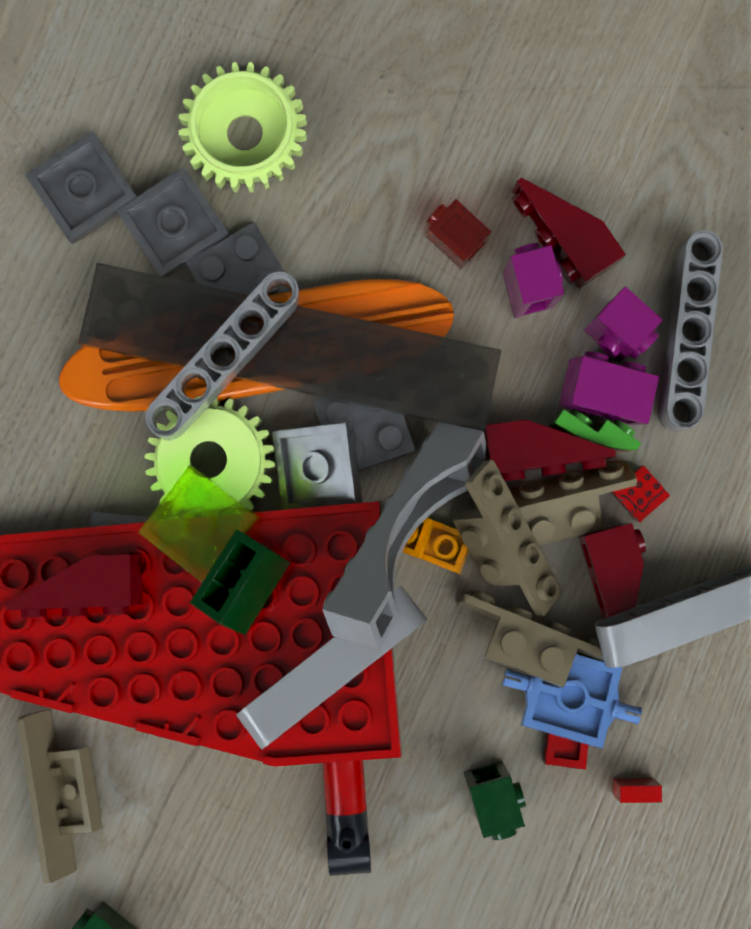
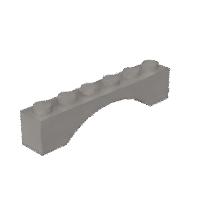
M439 421L432 434L425 438L421 451L414 463L406 468L399 487L394 495L388 497L381 516L376 524L368 529L361 548L356 556L348 561L343 577L336 588L328 593L324 601L322 610L332 636L380 650L399 617L395 602L394 578L398 560L403 549L418 526L429 515L452 498L468 491L465 485L467 479L484 461L489 460L484 431Z

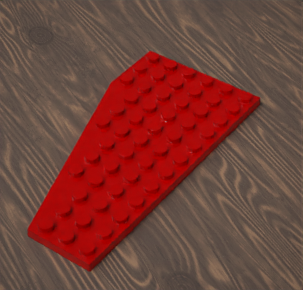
M380 501L0 535V693L9 695L10 698L67 713L74 712L181 743L203 746L261 761L263 764L273 767L401 758L402 749L393 647L262 750L236 716L247 705L334 638L322 610L324 601L328 593L336 588L343 577L348 561L355 557L361 548L368 529L375 525L381 516ZM236 529L254 538L291 562L246 635L220 625L190 604L193 596ZM142 554L143 604L129 606V614L103 615V607H89L88 615L62 616V608L47 609V617L21 618V610H5L7 602L86 556Z

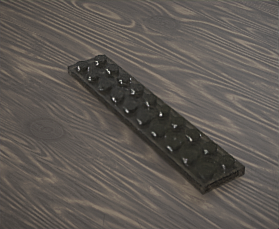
M97 263L78 343L86 347L185 367L249 295ZM297 306L291 316L236 375L235 379L485 431L501 350ZM255 316L247 317L243 320L240 329L247 335H255L262 330L264 322ZM229 347L219 348L213 355V363L220 367L230 365L235 359V351Z

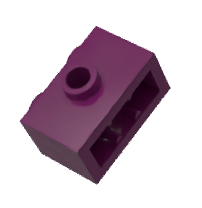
M531 243L516 248L514 250L515 255L510 256L502 272L514 318L553 309L565 293L562 286L561 268L559 262L555 260L552 245L540 248L539 243Z
M625 286L601 310L584 331L597 342L603 351L620 362L629 355L635 359L640 353L643 354L660 336L655 329L663 319Z
M585 351L584 356L569 359L558 406L571 410L575 409L579 412L613 421L617 419L632 426L649 424L659 376L645 373L647 367L638 363L622 362V366L609 363V356L597 352Z

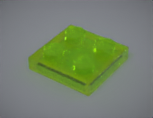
M189 465L138 533L200 582H203L235 530L238 529L246 534L259 516L197 468Z

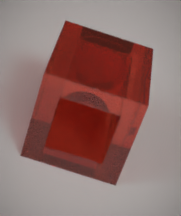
M457 199L448 207L441 204L427 220L430 226L427 230L426 238L460 269L488 242L492 233Z

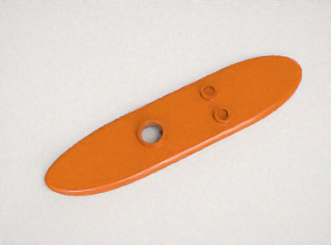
M362 279L299 289V303L295 311L218 395L217 399L220 402L226 401L229 398L237 399L353 378L398 366L427 352L445 337L453 323V306L444 295L433 288L421 285V283L399 279ZM292 292L271 294L268 297L274 303L281 304L290 299ZM245 299L162 314L132 322L106 332L85 344L69 358L59 376L60 389L72 401L91 408L111 411H147L150 404ZM255 316L247 317L243 320L240 329L247 335H255L262 330L264 322ZM232 349L231 360L226 366L230 365L235 359V351ZM201 378L191 379L185 386V395L192 399L201 397L207 388L206 381Z

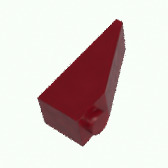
M622 523L578 536L602 619L636 607L644 565L641 553L646 552L645 541L640 529L634 530L632 523Z

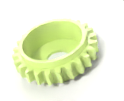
M233 62L232 72L225 73L223 68L218 66L216 67L218 77L212 79L205 73L202 76L205 86L202 89L196 85L191 87L195 99L183 100L184 107L189 111V114H179V120L182 125L188 128H183L178 132L182 141H190L182 146L186 156L194 155L190 160L194 170L203 167L201 175L204 180L208 181L214 175L216 176L215 183L220 189H222L226 181L230 182L231 188L235 193L238 192L240 184H246L249 192L252 193L254 192L255 183L260 181L265 189L270 188L268 178L274 176L279 181H282L284 178L281 169L283 167L290 170L295 168L291 156L301 157L303 154L302 147L297 144V142L307 140L306 131L299 129L307 125L306 115L297 114L303 110L301 99L292 100L296 95L295 88L292 85L283 89L284 78L281 74L277 75L273 80L270 79V69L267 66L261 70L260 74L255 73L252 62L248 63L246 71H240L237 62ZM248 116L254 118L262 127L261 141L250 150L237 149L228 140V128L239 117Z
M216 398L178 439L171 441L163 440L160 437L159 439H148V442L156 446L155 453L145 454V459L154 461V467L145 472L148 476H156L158 480L150 488L152 491L163 490L165 494L159 501L162 505L171 502L175 504L172 509L173 515L178 516L184 510L188 511L186 518H196L198 515L208 517L226 515L228 513L241 514L240 508L243 506L251 511L255 509V505L251 500L254 496L265 498L266 494L260 489L262 483L272 484L273 479L265 475L266 469L276 468V463L267 460L266 456L274 452V446L264 445L263 440L267 439L270 433L268 430L257 431L256 428L262 421L258 416L250 420L246 419L249 413L248 407L244 405L236 412L234 411L235 401L229 398L223 407L220 406V402ZM168 410L166 415L170 422L167 426L157 423V427L163 431L171 430L177 424L178 415ZM207 441L219 444L227 456L225 469L221 474L213 478L200 477L193 471L190 463L193 449L200 443Z

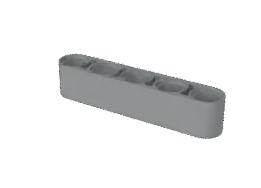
M708 230L692 234L680 246L676 258L658 411L661 424L667 430L673 432L684 431L698 425L703 418L723 255V245L720 238L714 232ZM698 244L705 248L707 261L697 260L693 256L692 245ZM688 284H695L701 288L703 292L702 301H695L689 297L687 293ZM684 323H690L696 327L698 331L696 342L689 341L684 337L682 333ZM680 362L687 363L692 367L694 376L691 382L683 381L679 377L677 368ZM676 402L685 404L689 410V417L685 423L679 422L673 415V406Z
M278 271L265 277L148 407L145 415L146 425L153 434L163 440L170 441L181 437L291 316L299 303V289L293 276L286 272ZM276 286H285L290 289L292 296L285 303H274L268 297L271 289ZM255 316L264 322L263 328L259 333L247 335L241 331V324L247 317ZM222 347H229L235 351L234 361L225 367L215 365L213 363L215 351ZM194 378H201L207 384L204 395L196 399L187 397L185 395L187 382ZM166 409L175 410L178 415L175 427L167 431L160 430L156 423L159 413Z
M751 565L596 622L595 629L605 666L615 668L631 665L750 620Z
M402 586L394 590L399 617L380 650L334 637L236 714L261 750L428 620Z

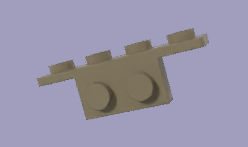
M493 460L484 461L465 483L478 509L461 511L453 519V522L488 586L520 585L535 615L545 616L561 596L562 589Z
M607 461V467L581 471L570 470L560 474V476L541 481L529 480L523 482L520 486L509 488L538 545H543L603 530L598 495L634 487L637 485V478L626 461ZM471 498L470 502L472 509H478L473 498Z
M473 591L471 596L464 594L460 597L459 606L497 621L484 655L488 659L560 688L565 686L576 653L604 662L599 640L587 637L584 642L571 637L572 630L555 622H549L547 626L532 621L534 614L511 606L509 611L494 605L495 598L478 591Z
M50 709L21 716L17 722L42 878L44 883H53L77 870L71 834L92 833L103 828L90 747L81 746L58 749L52 712Z

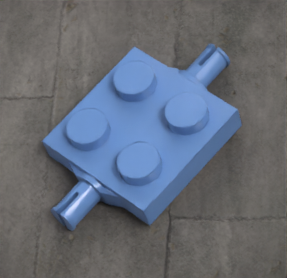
M576 654L563 688L533 676L509 670L508 668L504 673V676L519 680V682L503 678L502 686L525 691L526 705L521 726L603 749L608 727L615 718L638 725L641 717L627 714L625 711L642 715V707L619 702L618 685L622 667H607L604 662Z

